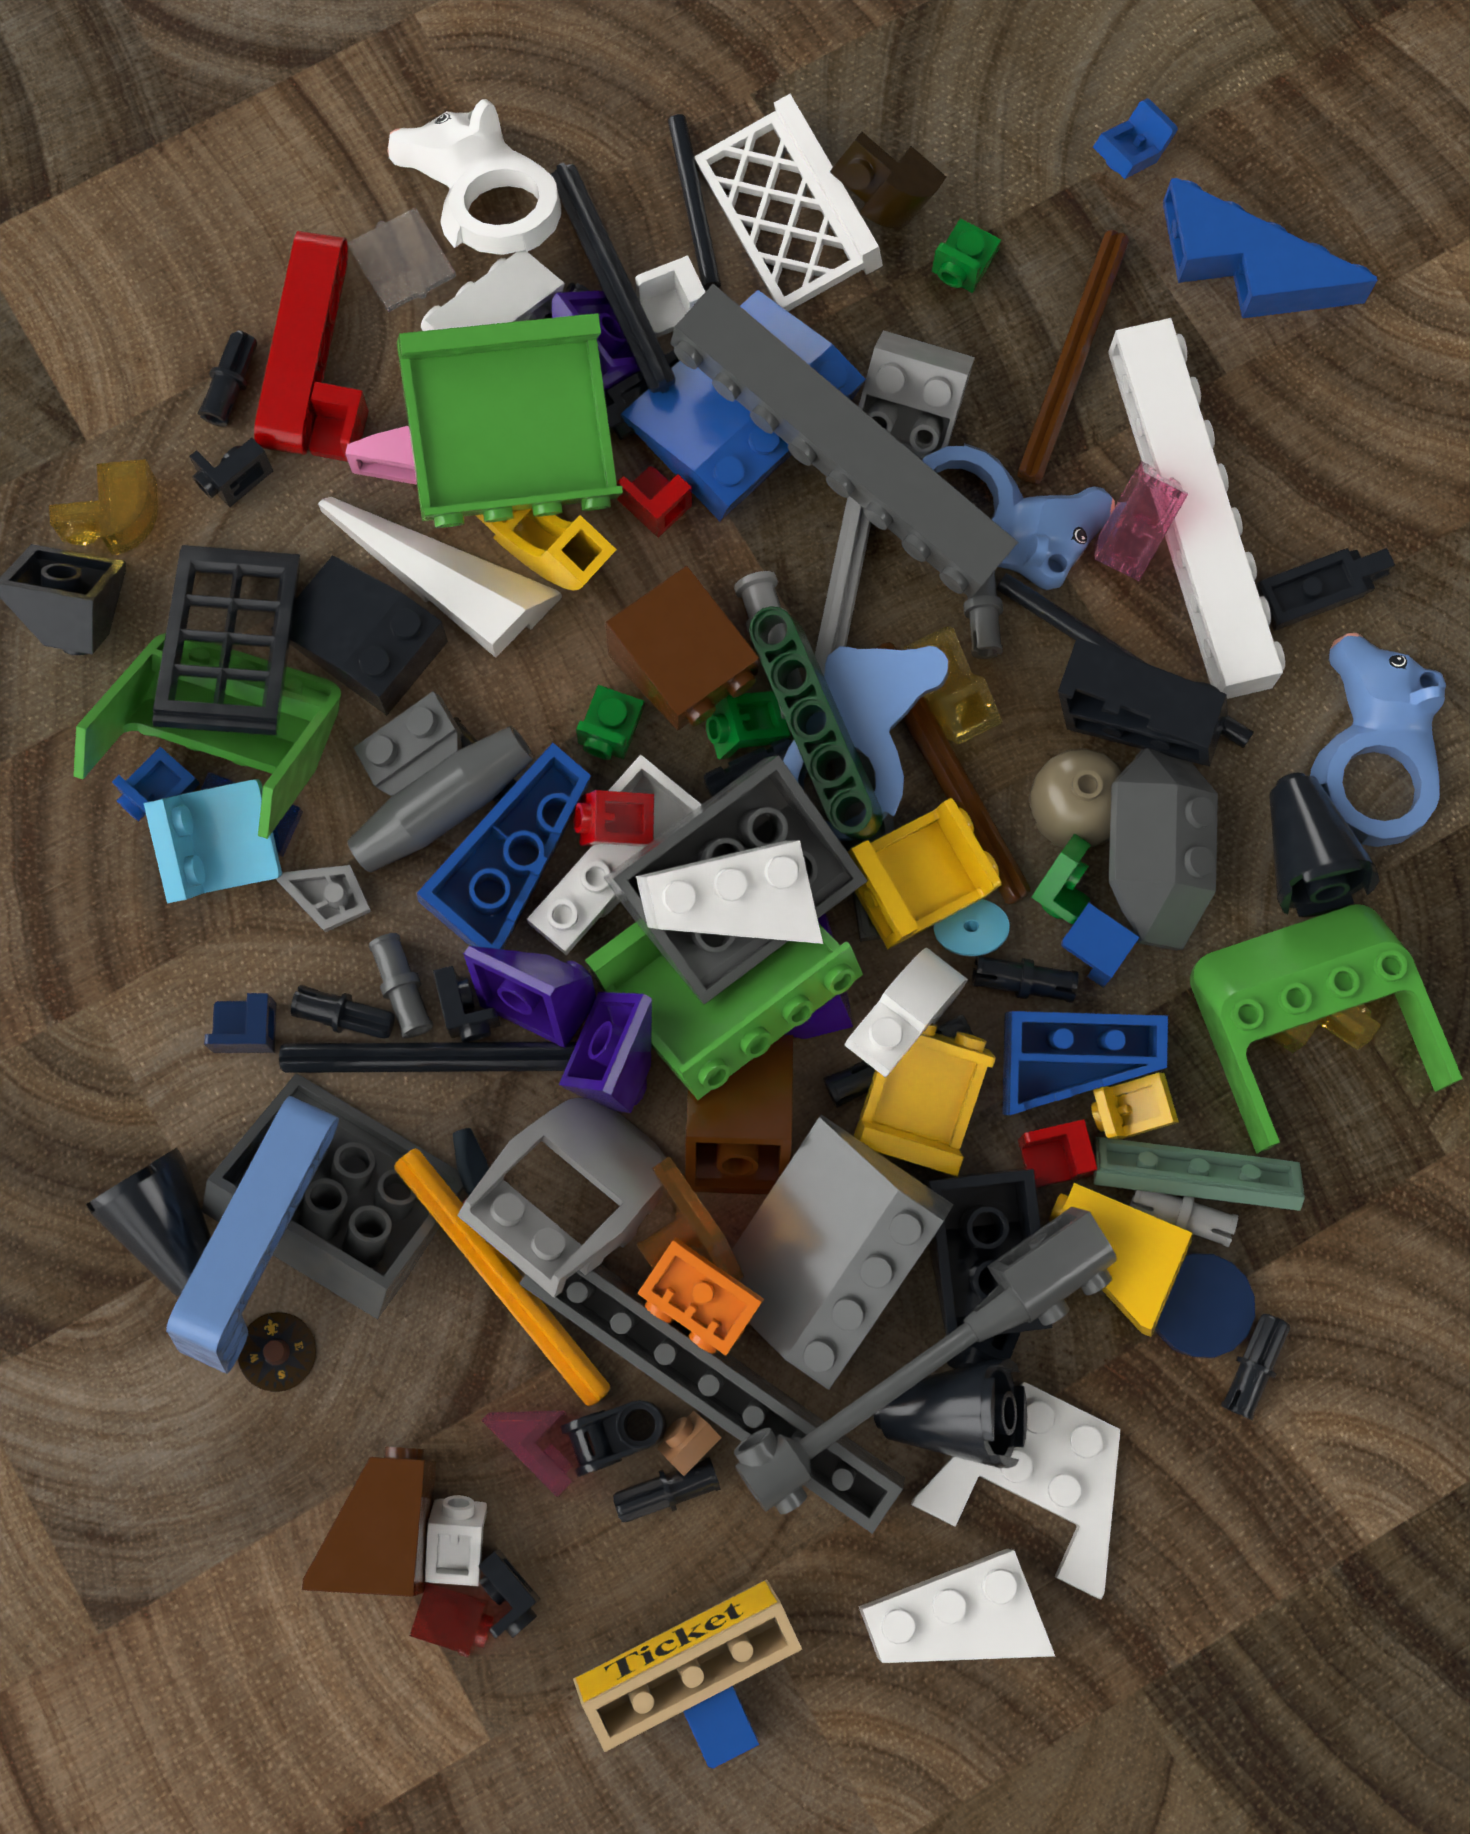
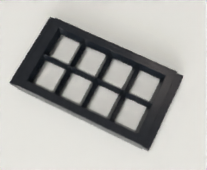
M182 545L179 553L153 707L152 723L154 727L277 735L300 572V554ZM195 574L232 575L230 597L192 595ZM243 576L280 579L277 601L240 598ZM190 607L228 609L224 632L187 629ZM237 611L275 613L272 636L234 633ZM184 641L222 644L219 667L181 665ZM232 645L269 647L267 671L229 668ZM179 676L217 679L213 703L175 700ZM227 680L264 682L262 707L224 704Z

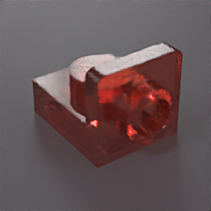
M427 1582L409 1636L457 1651L458 1655L469 1658L473 1655L475 1646L484 1649L490 1635L488 1630L493 1626L495 1618L486 1614L490 1601Z

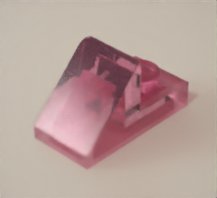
M566 1411L488 1413L481 1420L556 1497H560L575 1482L567 1474L573 1467V1464L552 1443L545 1450L538 1445L567 1414Z

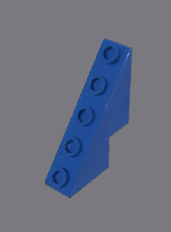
M1172 178L1170 180L1163 200V209L1178 283L1234 276L1242 319L1363 304L1366 302L1377 282V276L1373 275L1366 267L1344 261L1330 254L1322 245L1308 243L1288 233L1285 228L1277 223L1266 222L1245 212L1237 203L1223 201L1203 191L1199 185L1192 181Z

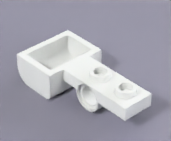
M642 755L634 761L608 790L654 794V840L702 805ZM611 844L591 846L527 918L528 924L567 955L597 920L608 915L620 902L604 877L645 846Z

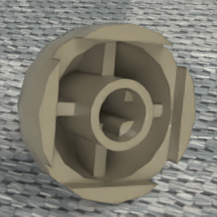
M1087 748L1066 750L1048 760L1035 776L1028 798L1029 808L1032 810V815L1036 820L1035 825L1040 834L1054 845L1063 848L1074 834L1090 843V847L1110 841L1111 785L1122 773L1120 766L1104 753Z

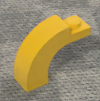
M532 509L513 511L514 519L499 522H484L483 514L475 515L495 533L493 539L510 554L541 577L568 590L575 591L581 589L617 550L581 515L572 522L563 520L556 515L534 517Z

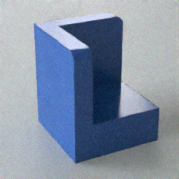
M1088 903L1062 940L1061 946L1092 967L1087 977L1104 988L1140 937Z
M734 1686L683 1711L703 1757L710 1768H715L759 1745L756 1733Z

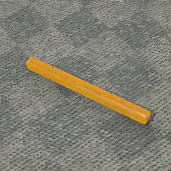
M416 1148L402 1156L394 1165L395 1171L584 1404L590 1407L603 1399L611 1389L610 1384L542 1300L519 1284L523 1277L512 1263L457 1216L463 1203L426 1157Z

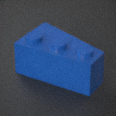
M1005 1012L1002 1114L1013 1115L1047 1103L1167 1068L1168 1016Z

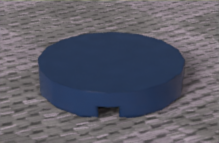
M1193 1253L1185 1256L1155 1327L1157 1334L1172 1350L1190 1357L1215 1358L1233 1351L1248 1336L1255 1319V1296L1247 1277L1232 1262L1214 1254Z

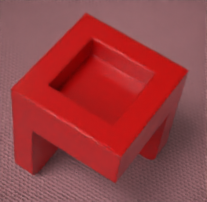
M315 382L311 402L316 413V420L309 444L310 453L314 456L348 462L345 454L347 444L362 439L369 413L363 391Z
M649 466L632 483L625 476H622L617 481V486H622L623 493L617 500L658 538L692 507V486L679 474L669 481L656 468Z
M1085 1119L1026 1132L1018 1139L1025 1169H1034L1036 1188L1088 1177L1098 1170Z

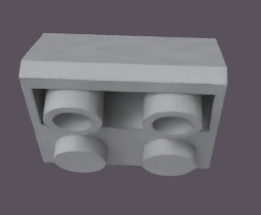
M883 330L874 347L859 408L918 458L923 459L925 456L949 445L975 357Z

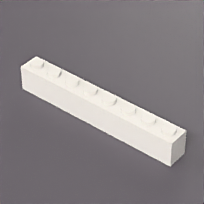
M1171 318L1116 330L1108 354L1210 684L1218 688L1220 692L1227 694V699L1271 689L1283 674L1285 656L1281 644L1278 641H1273L1268 626L1271 622L1269 604L1264 596L1259 597L1254 580L1257 576V569L1254 557L1251 552H1245L1240 537L1243 531L1240 513L1236 507L1231 508L1226 493L1229 487L1228 475L1222 463L1217 464L1212 449L1215 445L1212 425L1209 420H1203L1199 408L1201 403L1199 383L1195 377L1189 376L1185 363L1187 361L1185 339L1182 334L1176 335Z

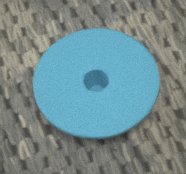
M982 899L935 924L934 934L944 948L955 954L981 956L998 949L1006 941L1010 927L1005 912L996 904Z

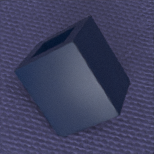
M247 993V1001L215 1002L212 1034H205L204 1045L213 1053H275L277 1003L268 993Z

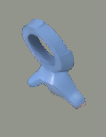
M965 443L964 446H946L922 459L936 473L945 469H963L976 474L987 484L994 502V513L991 520L1018 542L998 567L1018 572L1044 590H1051L1062 586L1070 569L1080 559L1091 540L1102 528L1112 521L1114 516V499L1103 488L1095 486L1074 495L1023 498L1015 480L1000 460L983 449Z
M1347 633L1334 640L1330 648L1329 661L1344 683L1347 701L1353 716V724L1336 735L1318 753L1311 768L1310 776L1317 778L1356 838L1362 841V845L1380 847L1402 843L1421 830L1436 809L1440 798L1439 771L1432 735V721L1434 715L1444 703L1446 683L1442 673L1423 668L1409 655L1379 649L1367 641L1361 634ZM1375 752L1389 755L1402 763L1411 775L1415 789L1413 805L1408 813L1399 819L1381 821L1368 818L1355 810L1346 798L1342 783L1344 769L1351 759L1360 754Z
M839 646L828 655L825 663L824 678L854 747L869 758L875 770L876 789L874 793L880 804L883 819L888 814L895 816L903 796L904 774L898 751L889 732L908 714L921 697L941 688L948 678L949 660L939 648L934 646L909 650L856 649ZM825 712L815 713L808 719L806 724L808 735H814L823 730L826 724ZM793 740L783 762L804 790V779L808 770L796 742ZM866 808L861 814L847 820V826L853 827L860 824L865 818ZM826 821L839 841L854 840L835 829L830 822Z

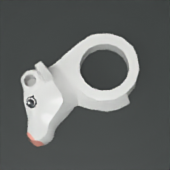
M482 99L476 104L474 110L469 113L446 111L422 127L399 128L390 132L387 152L389 159L395 165L417 169L449 187V192L443 205L441 226L445 237L454 248L464 243L479 252L504 255L524 250L528 252L540 246L555 231L561 217V203L553 176L533 160L513 151L505 143L496 109L487 99ZM511 186L523 188L534 194L538 199L533 211L525 218L511 224L493 225L482 223L473 218L468 212L471 203L480 194L498 187Z

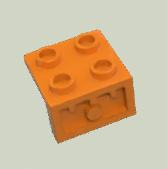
M677 1238L672 1240L637 1293L647 1300L644 1306L651 1314L667 1323H671L673 1319L691 1331L688 1337L698 1347L711 1354H715L718 1350L724 1355H727L745 1331V1327L764 1301V1298Z

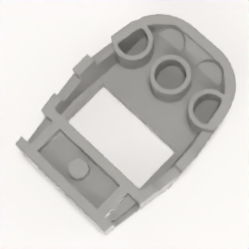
M573 1098L563 1102L540 1117L508 1142L466 1199L457 1216L555 1298L562 1293L567 1278L578 1270L584 1275L588 1274L602 1264L604 1257L619 1246L624 1248L636 1236L639 1225L647 1214H651L663 1195L669 1174L668 1161L661 1149L646 1134L617 1111L611 1110L590 1099ZM541 1141L620 1206L583 1245L578 1243L504 1181L506 1173Z

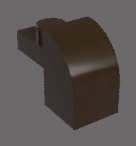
M862 131L830 170L833 176L865 202L859 213L872 222L888 228H901L908 225L947 178L912 146L909 147L897 162Z

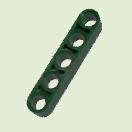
M774 606L762 608L751 620L749 628L751 640L827 817L835 829L856 840L868 839L875 835L882 825V810L804 629L796 619L782 608ZM785 623L787 625V633L784 639L777 644H769L768 634L770 630L777 624ZM797 668H806L807 675L803 685L796 689H788L787 679L790 673ZM825 712L826 724L823 730L817 734L808 735L806 730L808 719L815 713ZM844 757L846 769L843 775L836 780H827L825 771L828 763L834 758ZM863 802L866 808L865 818L857 826H847L845 821L847 809L854 803Z

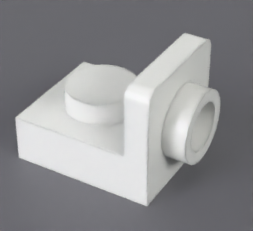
M461 1495L434 1500L427 1530L425 1582L479 1586L481 1569L478 1565L482 1563L483 1529L487 1515V1503L477 1502Z

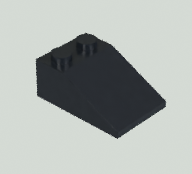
M333 555L295 601L290 645L386 716L448 642L441 620L402 592Z
M1020 1168L920 1180L921 1183L953 1204L946 1219L929 1242L946 1336L964 1324V1319L998 1286L997 1281L987 1266L1041 1229L1034 1169ZM1037 1318L1031 1323L1024 1322L1000 1334L1053 1327L1052 1324L1043 1326Z

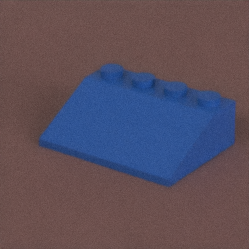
M759 290L740 305L741 308L846 397L852 400L856 396L866 379L831 342ZM679 361L671 368L676 381L675 384L669 387L668 392L663 394L661 392L653 393L648 389L623 411L620 416L675 475L679 474L692 486V493L721 521L792 454L788 449L789 444L775 432L769 434L760 429L751 419L750 411L737 400L732 402L721 396L713 387L712 379L698 367L697 369H691Z

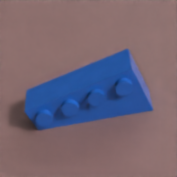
M552 743L417 892L418 902L469 946L504 949L574 815L576 804L581 802V796L588 789L591 775L557 745Z

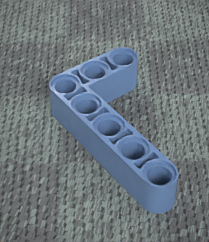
M288 1096L283 1102L172 1310L166 1328L178 1352L226 1374L231 1371L248 1336V1328L243 1319L242 1312L334 1137L339 1123L338 1117L292 1096Z

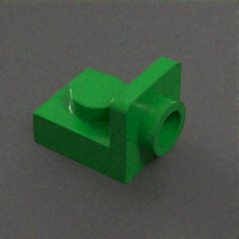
M960 218L945 243L941 242L935 250L931 272L937 274L945 284L954 288L962 287L973 293L998 252L1001 239Z
M598 685L584 721L580 720L577 725L576 735L578 744L583 745V750L594 757L610 760L611 756H615L624 760L645 707L644 700Z
M774 691L745 693L736 698L728 695L715 706L716 711L706 720L707 736L714 745L719 760L729 759L739 748L770 745L771 742L791 736L786 719L781 717V709Z
M1076 834L1071 837L1031 896V898L1041 904L1042 908L1049 915L1057 919H1064L1070 924L1076 922L1090 901V898L1076 889L1075 886L1089 867L1081 859L1091 844Z

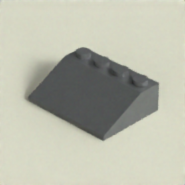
M779 755L764 758L604 877L632 918L702 1004H706L788 941L648 928L636 876L782 841L800 840L817 919L867 882V879Z
M296 1073L207 1179L202 1212L220 1222L275 1116L288 1096L295 1097L338 1117L339 1123L334 1137L281 1237L273 1256L378 1320L406 1282L440 1227L434 1217L395 1171V1163L407 1152L416 1148L421 1151L457 1197H459L464 1189L457 1169Z
M820 1115L720 1268L764 1298L749 1324L786 1361L829 1390L946 1219L953 1204L832 1121Z

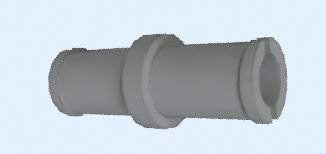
M1134 1191L1135 1195L1132 1196L1130 1207L1192 1232L1193 1235L1229 1247L1232 1241L1231 1234L1234 1235L1237 1226L1238 1215L1229 1214L1194 1202V1197L1182 1196L1180 1198L1171 1194Z

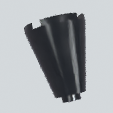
M1299 772L1280 778L1276 786L1271 790L1269 799L1277 900L1280 903L1282 912L1288 915L1289 908H1296L1299 917L1318 916L1354 904L1352 894L1362 888L1369 895L1380 882L1377 868L1317 778L1305 776L1304 773Z
M175 1148L91 1200L86 1206L91 1214L177 1297L181 1295L211 1235L184 1158L178 1148Z
M996 1358L929 1375L875 1413V1424L878 1429H882L884 1436L888 1440L996 1468H1011L1016 1466L1019 1459L1011 1458L1014 1447H1024L1028 1417L1024 1386H1014L1011 1372L1020 1371L1017 1364L1010 1358Z

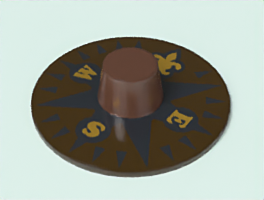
M275 1312L257 1318L247 1327L248 1336L238 1357V1363L243 1375L251 1384L265 1391L281 1392L297 1386L308 1376L316 1358V1343L310 1328L301 1319L288 1313Z

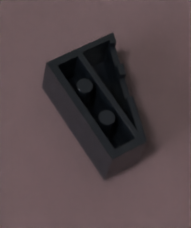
M1078 637L1058 689L1067 730L1140 749L1151 748L1170 757L1209 767L1228 714L1227 694L1220 692L1215 686L1204 682L1188 680Z

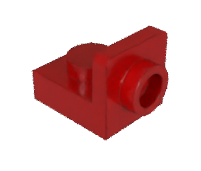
M595 790L582 795L581 803L576 804L573 818L575 832L580 833V845L647 846L654 841V794Z

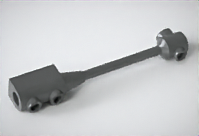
M1070 1207L987 1267L997 1281L998 1286L964 1319V1324L799 1441L782 1434L775 1436L770 1428L761 1429L743 1440L734 1450V1454L739 1460L735 1468L764 1511L767 1512L775 1506L780 1514H787L799 1507L807 1498V1494L802 1486L811 1480L812 1458L976 1341L980 1343L1024 1322L1031 1323L1037 1318L1043 1326L1053 1324L1069 1312L1070 1308L1064 1299L1081 1287L1085 1295H1091L1106 1287L1112 1281V1276L1107 1268L1117 1261V1257L1090 1211Z

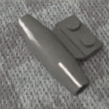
M432 691L353 747L373 785L391 796L347 840L349 849L358 863L366 871L372 873L428 846L491 802L534 759L531 749L513 726H508L462 748V732L442 697Z

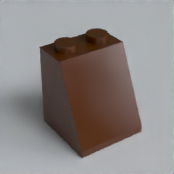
M687 565L605 622L608 655L677 731L688 723L692 727L703 723L716 711L714 706L716 703L729 694L733 698L742 695L757 681L755 676L758 674L760 658Z
M783 1035L771 1044L764 1054L750 1060L729 1076L722 1086L711 1090L699 1100L688 1090L685 1192L770 1193L791 1160L793 1035Z
M385 1447L384 1458L369 1457L303 1578L302 1590L414 1597L426 1591L427 1530L433 1507L437 1461L423 1460L424 1449Z

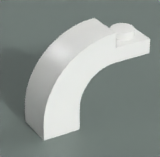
M924 948L886 989L878 1003L849 1036L845 1046L886 1078L931 1023L935 1024L960 994L968 979L930 949Z

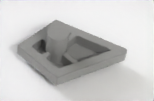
M350 865L282 872V875L276 878L277 882L324 932L371 912Z

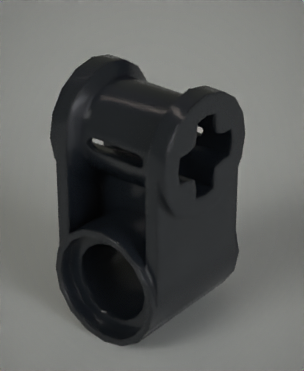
M639 1400L608 1411L595 1412L561 1425L562 1434L569 1435L579 1464L575 1469L577 1478L622 1461V1458L658 1444L666 1430V1419L661 1409L653 1403ZM641 1409L647 1410L652 1414L656 1425L651 1437L643 1441L635 1440L627 1429L630 1415ZM587 1432H589V1435H590V1438H591V1441H592V1444H593V1447H594V1450H595V1453H596L595 1455L593 1454V1451H592V1448H591V1445H590V1442H589V1439H588V1436H587Z

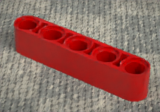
M297 231L295 234L255 419L254 440L263 449L302 455L307 454L316 419L311 396L315 382L323 383L347 269L348 242L346 237Z

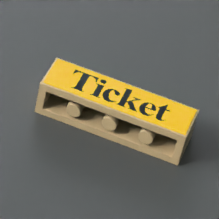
M766 1579L573 1678L582 1707L603 1751L606 1752L801 1651L802 1648L780 1600Z

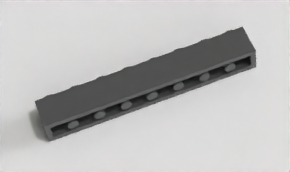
M712 284L675 326L670 344L674 347V353L682 363L691 369H697L698 367L712 379L713 387L721 396L732 402L737 400L750 411L751 419L760 429L769 434L775 432L789 444L788 449L799 462L807 466L814 465L827 476L826 482L832 490L844 498L849 496L864 508V514L872 524L882 530L888 528L902 540V547L911 557L920 562L926 560L940 572L939 577L941 581L955 593H965L969 598H972L1017 545L1018 542L716 285Z
M602 1264L586 1275L578 1270L566 1279L562 1293L555 1298L526 1274L519 1283L740 1441L745 1440L750 1435L764 1428H770L775 1436L782 1434L799 1441L825 1422L730 1354L724 1355L718 1350L715 1354H711L698 1347L688 1337L691 1331L673 1319L671 1323H667L651 1314L644 1306L647 1300L637 1294L639 1290ZM844 1435L811 1459V1480L804 1486L873 1534L903 1490L905 1477Z

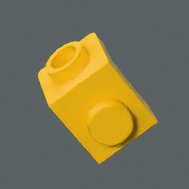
M1158 1072L1112 1087L1105 1086L1093 1089L1096 1102L1091 1104L1093 1119L1099 1131H1105L1108 1139H1125L1179 1123L1164 1073Z

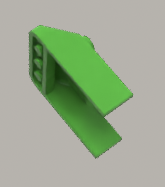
M166 633L156 636L76 726L74 777L84 779L125 732L139 731L146 736L165 739L183 745L193 751H202L230 760L240 766H249L271 773L272 775L263 786L258 836L268 839L317 769L339 712L340 688L328 679L286 667L277 735L154 727L152 723L153 707ZM184 641L181 665L219 667L222 646L215 643ZM232 649L229 668L267 671L268 660ZM179 676L175 700L213 703L217 679ZM227 680L224 704L262 707L265 683Z
M1360 904L1350 905L1211 952L1203 956L1191 971L1190 985L1256 1154L1264 1152L1280 1143L1246 1057L1249 1044L1257 1040L1395 994L1434 1091L1443 1090L1463 1079L1411 954L1378 913L1368 906Z

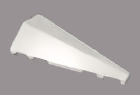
M334 497L322 499L318 503L322 513L425 602L431 601L495 658L525 627L531 630L562 598L561 593L556 589Z

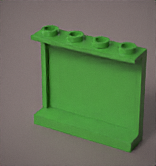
M598 313L399 333L397 349L422 521L434 520L435 528H447L464 525V516L483 514L484 522H499L514 519L513 511L532 509L534 517L550 516L563 513L562 505L581 503L582 511H594L610 508V500L617 499L623 493L622 486H617L597 343V338L601 334Z
M636 922L585 959L586 964L604 992L645 994L652 998L651 1047L697 1100L711 1090L722 1086L729 1076L753 1058L764 1054L771 1044L795 1026L805 1023L812 1013L836 995L847 991L853 982L863 975L851 945L847 941L840 945L820 924L823 944L797 941L786 942L706 1004L701 1003Z

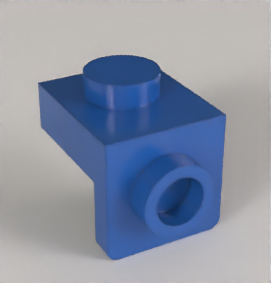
M1146 98L1139 102L1128 121L1101 133L1093 148L1105 159L1107 165L1113 171L1126 179L1157 163L1175 136L1178 128L1149 98Z
M161 747L126 781L120 775L112 781L122 794L116 802L138 822L146 816L143 803L191 793L200 784L191 773Z

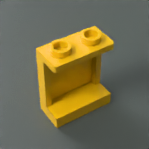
M953 798L945 800L933 811L871 843L869 840H866L848 851L852 860L867 879V882L856 889L855 893L887 949L986 898L1001 886V880L998 877L999 869L994 858L987 851H983L973 834L974 827L969 815L964 809L958 808Z
M931 1023L886 1078L875 1070L854 1137L876 1152L958 1176L964 1158L960 1148L987 1067L993 1068L996 1057L989 1049L985 1048L986 1040L957 1031L955 1039L935 1033L937 1025Z

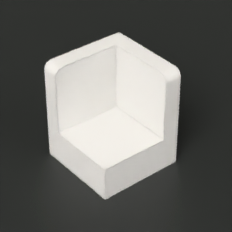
M688 255L635 277L636 295L656 337L673 332L677 323L705 293Z

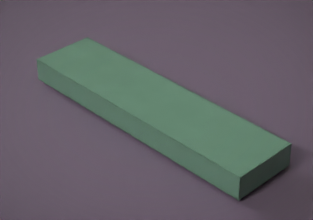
M1095 1137L1093 1153L1098 1170L1094 1172V1185L1301 1211L1305 1199L1300 1162Z

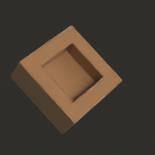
M693 1411L688 1417H680L668 1427L663 1435L664 1441L657 1449L685 1476L722 1437L698 1413Z

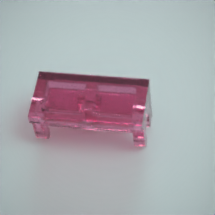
M1140 461L1093 546L1095 559L1139 581L1188 495L1182 489L1180 482L1173 477H1170L1168 480L1158 475L1153 466Z

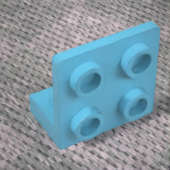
M259 779L143 803L167 903L187 900L207 892L276 879L282 875L273 832L268 839L258 836L263 793L262 784Z

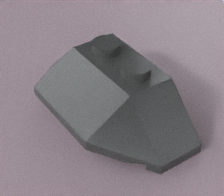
M1151 748L1141 750L1136 755V759L1122 771L1111 785L1109 884L1123 914L1133 927L1131 932L1140 937L1136 943L1178 951L1185 947L1216 892L1218 793L1192 762L1170 757Z

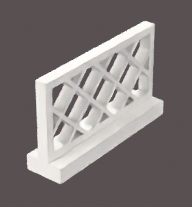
M788 94L774 102L776 111L696 155L694 158L773 300L785 310L790 311L859 271L864 270L867 275L882 267L883 264L879 245L842 182L830 173L833 166L791 94ZM774 129L780 140L776 156L752 152L756 139ZM785 152L788 153L791 160L784 159ZM725 156L740 160L734 180L715 176L710 165ZM749 162L772 167L766 187L743 182ZM780 169L800 174L802 181L797 195L774 190ZM723 188L731 190L729 198L725 194ZM807 189L813 198L805 197ZM739 192L762 197L756 218L736 213L734 207ZM770 200L794 205L788 225L764 220ZM802 207L822 212L824 219L819 233L796 228ZM744 226L752 228L750 236ZM829 227L836 237L827 235ZM761 230L784 235L778 256L758 252L756 243ZM792 237L816 243L809 264L786 258ZM824 245L843 249L849 261L835 269L817 266ZM766 264L774 266L772 274ZM782 268L806 273L802 287L784 297L777 285ZM814 275L819 276V278L813 280Z

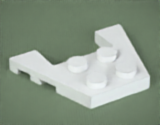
M1023 1382L1019 1386H1024L1026 1393L1027 1432L1024 1447H1014L1011 1458L1019 1459L1017 1465L1011 1468H996L952 1456L934 1478L917 1493L911 1505L956 1527L973 1487L980 1476L1076 1525V1530L1055 1574V1578L1101 1600L1105 1592L1121 1429Z

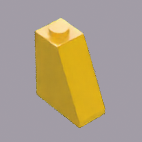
M1074 1183L1069 1196L1060 1193L1049 1222L1070 1207L1090 1211L1117 1257V1261L1107 1268L1112 1276V1281L1102 1291L1142 1334L1152 1337L1191 1245L1192 1232Z

